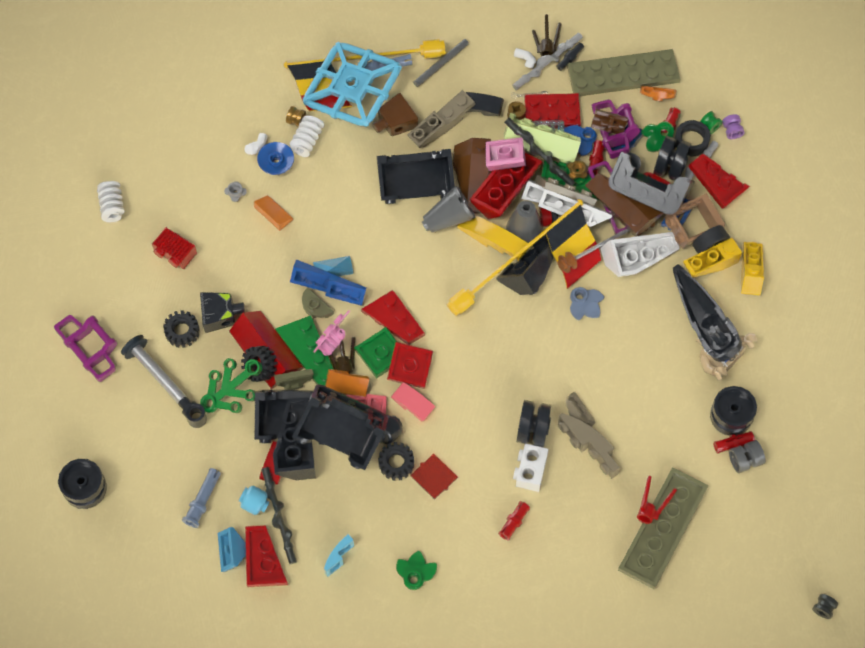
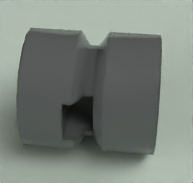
M757 440L745 443L744 447L739 445L729 449V458L737 473L749 470L750 466L755 468L766 462L764 451Z

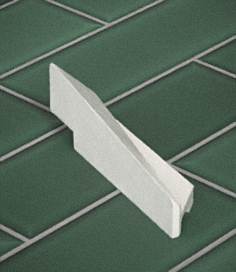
M532 180L527 182L521 198L538 202L539 207L559 215H563L577 203V200L546 190ZM585 203L581 206L589 227L612 218V213Z

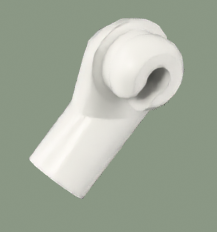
M516 48L514 57L526 60L525 67L534 68L536 59L531 52Z
M260 133L256 142L245 146V152L251 155L259 153L260 149L265 146L268 136Z

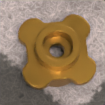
M574 161L568 164V169H570L569 176L572 179L578 177L584 179L587 177L585 162Z

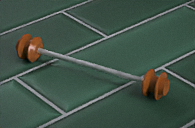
M625 229L576 256L570 252H566L565 257L560 255L557 262L560 270L569 273L570 267L572 269L577 268V259L603 246L608 241L624 235L629 230Z

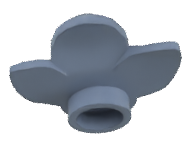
M583 287L573 289L570 294L572 301L570 311L572 316L576 320L582 319L584 315L590 318L600 317L598 303L604 299L603 294L595 289L586 290ZM581 295L583 298L578 299L576 296Z

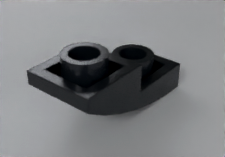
M466 92L475 102V105L467 112H481L485 116H500L504 102L503 98L482 93Z

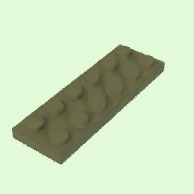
M673 49L573 62L567 65L573 93H579V96L680 82Z
M673 467L653 503L655 510H658L674 488L677 489V492L662 510L658 520L653 519L650 524L642 523L618 568V571L652 589H655L708 488V485Z

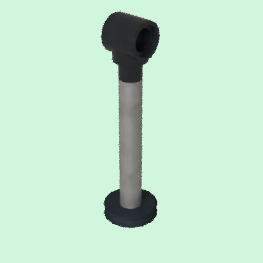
M137 335L130 339L121 350V354L125 355V359L136 357L183 409L182 414L187 418L191 427L200 428L204 426L207 421L205 409L195 401L191 402L144 350L147 339H144L143 335ZM194 413L201 414L199 418H192Z

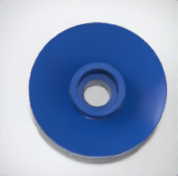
M271 142L260 149L257 161L259 167L264 172L271 175H279L292 167L294 154L288 145L281 142Z

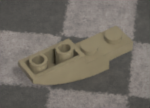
M463 90L460 91L437 113L433 111L408 133V137L419 148L433 142L463 120L462 116L475 105V102Z
M560 414L558 427L570 437L572 446L576 449L578 448L581 453L588 449L589 455L600 463V468L605 475L608 474L611 479L617 476L620 467L611 457L614 450L613 446L588 424L572 416Z

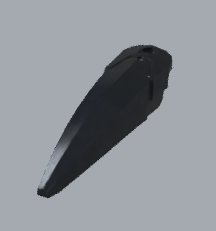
M677 264L673 267L676 284L690 324L695 330L703 348L715 361L724 362L733 358L742 347V340L735 326L725 316L722 309L708 292L682 266Z

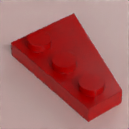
M701 154L688 165L689 169L721 209L729 205L750 187L746 183L743 184L738 181L732 173L728 174L721 169L719 164L705 154Z
M266 525L245 526L247 587L288 585Z

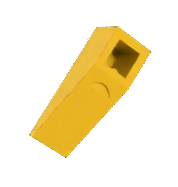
M730 238L684 260L683 264L693 278L722 271L739 263L742 251L734 239Z
M744 242L741 293L760 296L764 280L763 244Z

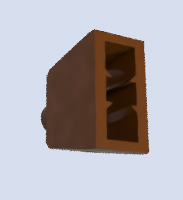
M398 93L380 107L378 111L379 120L372 123L377 133L386 129L390 136H396L413 130L418 126V117L402 94Z

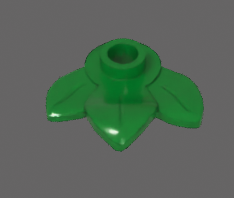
M664 121L658 125L649 124L643 128L641 133L648 137L646 142L647 151L655 152L660 150L666 135L673 137L674 127L672 124ZM665 129V130H667L668 132H667V133H663L661 130Z
M416 551L408 561L398 559L396 570L404 578V585L408 589L417 590L422 587L424 582L431 580L435 576L437 564H426L422 553ZM416 578L418 581L416 583H411L410 579Z

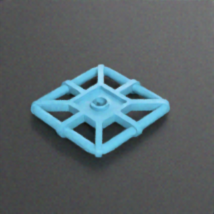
M339 41L332 47L321 67L316 70V76L304 95L303 103L312 109L330 115L331 118H339L355 125L367 127L375 118L384 100L388 99V93L399 76L402 67L399 62L373 53V50H365L348 43H340ZM343 50L363 56L359 64L348 63ZM337 52H339L342 61L341 67L337 73L328 71L327 69ZM370 60L387 65L373 71L365 69L366 64ZM392 72L382 90L371 86L375 78ZM322 78L332 79L328 88L315 92ZM355 80V84L349 86L348 82ZM368 92L378 96L366 117L361 102ZM329 95L339 97L333 108L314 102ZM346 100L357 104L362 119L340 111Z

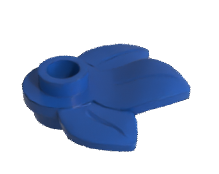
M578 125L568 126L563 129V132L580 137L581 143L578 152L581 156L591 152L592 144L596 141L597 137L594 129L591 127L581 128Z

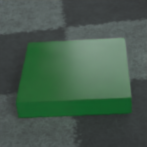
M385 327L355 346L354 349L377 379L389 371L394 346L397 341Z

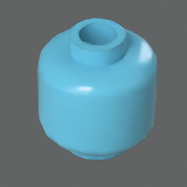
M256 486L245 487L238 500L241 502L240 507L253 515L259 514L260 511L265 512L269 501H267L268 494Z

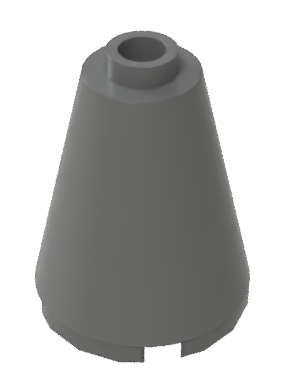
M455 186L423 216L424 221H422V224L426 231L430 230L433 233L476 218L459 187Z
M522 201L508 220L506 230L527 243L543 232V225L535 205L530 201Z

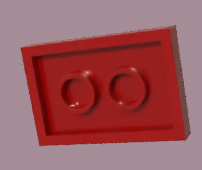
M579 93L526 94L524 96L525 118L532 120L531 122L536 126L544 124L552 129H561L572 125L581 126Z

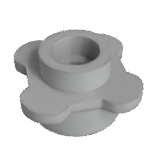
M239 182L230 183L228 188L224 190L225 194L229 195L233 202H237L241 196L247 193L246 189L242 188Z

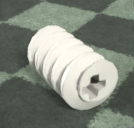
M304 116L296 130V134L293 136V140L290 141V148L296 154L308 157L310 155L309 152L313 150L312 146L316 144L315 140L319 138L318 134H321V129L324 128V122L314 116Z
M117 181L102 182L97 186L101 218L105 222H117L125 212L124 208H122L120 183Z

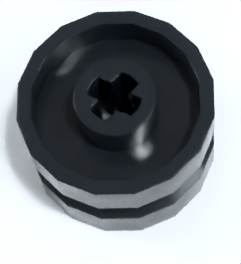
M666 135L657 157L653 174L662 177L666 174L668 167H670L668 174L670 180L675 181L681 177L689 159L691 143L681 141L677 150H675L676 138Z
M725 387L718 392L711 407L710 419L712 425L724 435L730 436L735 434L736 436L743 434L750 428L757 412L755 397L743 387Z
M524 400L516 442L527 444L530 434L534 433L533 445L544 447L546 435H548L550 428L551 405L541 403L536 415L534 414V401Z
M75 459L67 463L59 473L58 485L60 491L71 506L78 509H88L96 506L103 500L107 490V483L101 469L95 462L88 459Z

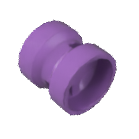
M732 114L722 120L724 128L727 129L726 136L728 139H737L744 135L745 132L743 126L740 125L741 119L739 115Z

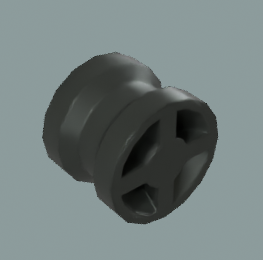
M820 594L818 603L813 606L812 610L822 618L831 619L833 616L832 611L838 607V602L828 595Z

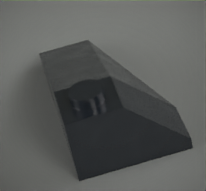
M546 234L533 244L534 248L527 251L514 265L510 263L496 278L497 281L519 295H533L538 292L554 258Z
M308 397L288 399L276 448L273 452L275 475L296 481L316 478L312 442L301 444L292 437L308 403Z

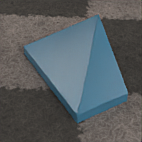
M350 256L313 262L314 267L336 276L353 274Z
M233 527L217 533L221 572H226L238 566L246 556V543Z

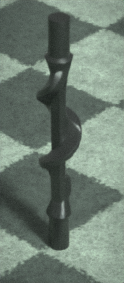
M510 117L504 122L515 135L522 137L530 145V153L532 155L541 156L549 164L551 173L557 174L567 184L573 185L575 183L566 171L560 169L552 161L551 151L543 152L533 142L534 139L530 132L522 130L521 126L519 127Z
M269 467L261 469L265 480V492L268 494L267 498L272 501L275 511L272 525L281 531L284 550L289 565L297 563L293 544L290 542L292 532L284 524L281 514L284 504L277 500L274 491L275 482L272 479Z

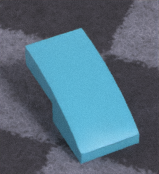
M349 534L336 545L329 555L324 567L327 577L344 565L341 556L354 547V541Z

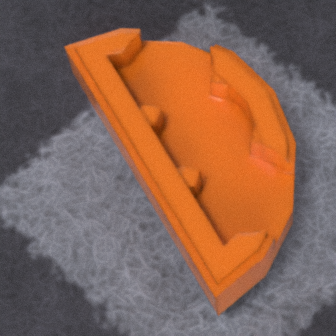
M641 86L640 89L641 94L652 97V100L655 101L675 98L677 92L676 89Z

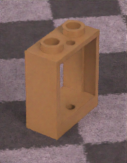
M707 193L682 204L676 213L664 216L667 227L672 230L676 242L680 244L682 249L692 245L694 240L702 233L689 238L676 216L697 207L709 228L718 225L725 226Z

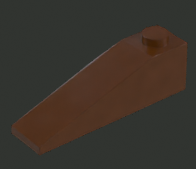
M470 138L454 145L453 166L461 192L467 199L469 207L472 208L474 213L478 214L482 213L470 202V198L489 175V169L486 166V142H490L491 139Z
M600 173L585 185L635 237L640 236L664 214L613 190L609 185V178Z

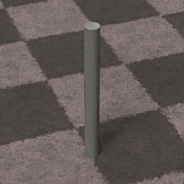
M463 39L414 80V85L416 87L420 86L463 50L469 42Z

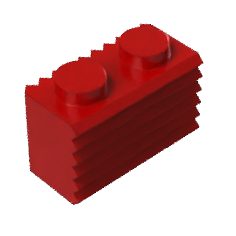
M167 227L163 229L152 243L154 254L159 258L165 257L175 268L179 266L185 269L197 254L194 244Z

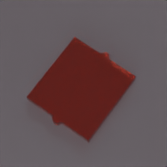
M432 454L424 463L421 462L420 466L410 475L434 500L442 492L447 491L448 487L458 478L435 454Z

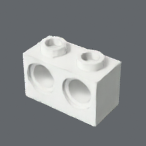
M525 443L524 450L520 449L517 460L521 462L520 467L515 468L513 479L516 480V487L539 492L548 456L547 448ZM533 455L537 457V460L530 461L527 457ZM528 473L531 474L533 478L525 479L523 475Z

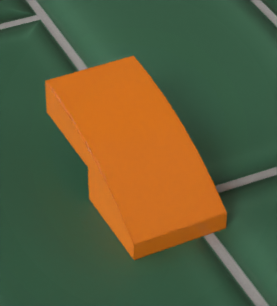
M329 369L326 387L340 393L366 397L369 377L349 374L348 371Z

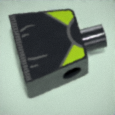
M200 292L202 324L205 333L233 326L235 324L234 315L245 312L244 302L233 303L230 293Z

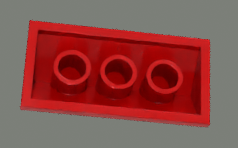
M525 153L526 166L493 170L470 198V202L487 219L500 217L542 165L541 160Z
M262 311L242 313L229 330V333L244 353H246V349L256 346H267L269 350H273L274 353L272 355L277 357L274 359V362H278V365L274 366L277 368V371L274 372L275 375L303 370V366ZM274 377L265 380L271 390L277 386Z

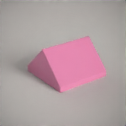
M523 138L486 142V166L489 171L526 166Z

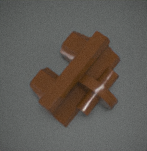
M596 109L591 128L603 130L606 133L619 134L624 132L628 117Z

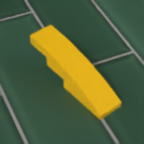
M476 215V218L457 225L458 229L484 246H491L501 254L505 252L511 257L528 244L511 232ZM524 251L520 256H518L516 260L519 261L526 253V251Z

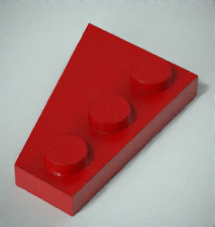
M393 290L361 309L363 314L370 316L380 326L386 327L390 333L407 345L425 336L424 331Z

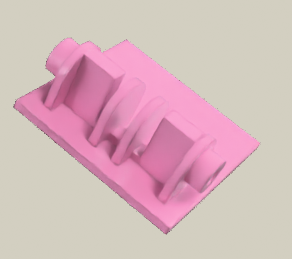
M350 310L344 316L340 314L334 320L335 325L330 324L323 332L326 336L322 335L316 341L318 346L313 351L314 353L318 349L325 356L333 353L345 338V331L338 326L349 314Z

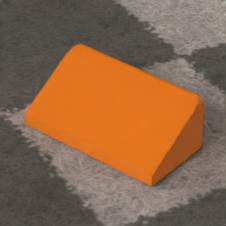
M268 195L253 202L254 208L279 231L293 220Z

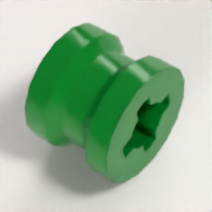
M713 111L705 114L700 122L707 126L710 134L717 131L723 123L720 118L715 117Z

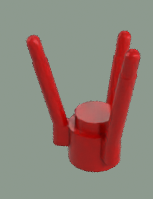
M650 475L647 478L641 506L637 514V519L645 524L652 523L653 519L658 520L662 510L677 492V489L674 488L656 511L655 506L647 502L652 478Z

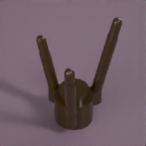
M548 14L545 15V39L541 43H539L536 31L532 30L537 53H540L541 56L552 55L557 51L556 46L562 25L561 22L558 23L554 42L549 39Z
M352 337L350 359L348 356H345L343 340L339 344L341 357L337 358V362L333 354L329 355L334 370L348 371L349 374L353 372L355 368V337Z

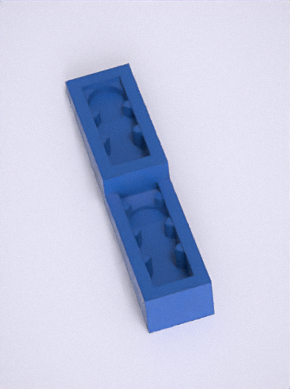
M297 259L293 266L290 283L324 291L327 297L362 306L366 287Z

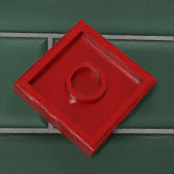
M396 342L387 380L398 383L404 382L407 385L425 389L433 351Z

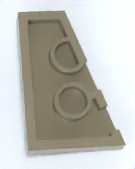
M540 175L536 176L535 182L542 188L574 200L580 199L585 204L595 206L597 199L592 196L593 193L584 189L580 192L575 190V186L567 183L565 185L560 184L558 180L550 177L547 179Z

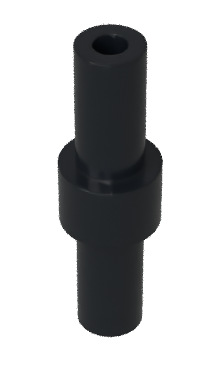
M579 42L572 50H569L556 66L557 69L562 71L568 63H572L577 58L576 55L584 48V45Z

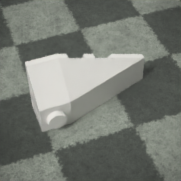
M673 232L614 239L600 247L605 266L618 277L635 275L680 249Z

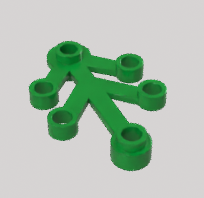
M227 358L223 363L222 386L217 393V382L222 379V373L217 370H212L209 373L208 393L200 400V405L203 406L207 413H213L218 408L230 410L232 413H240L243 407L240 402L233 401L228 403L220 401L225 396L245 398V400L251 402L255 401V390L248 389L244 391L235 388L250 376L259 375L262 371V364L253 359L247 361L245 370L231 381L232 371L237 367V362L234 359ZM232 361V366L229 368L228 363ZM257 365V370L254 372L253 367ZM215 373L218 375L216 379L213 378ZM250 392H252L253 397L251 399H249L248 397ZM210 400L213 401V404H212L211 407L209 406V401H210ZM235 404L238 405V409L236 411L234 410Z

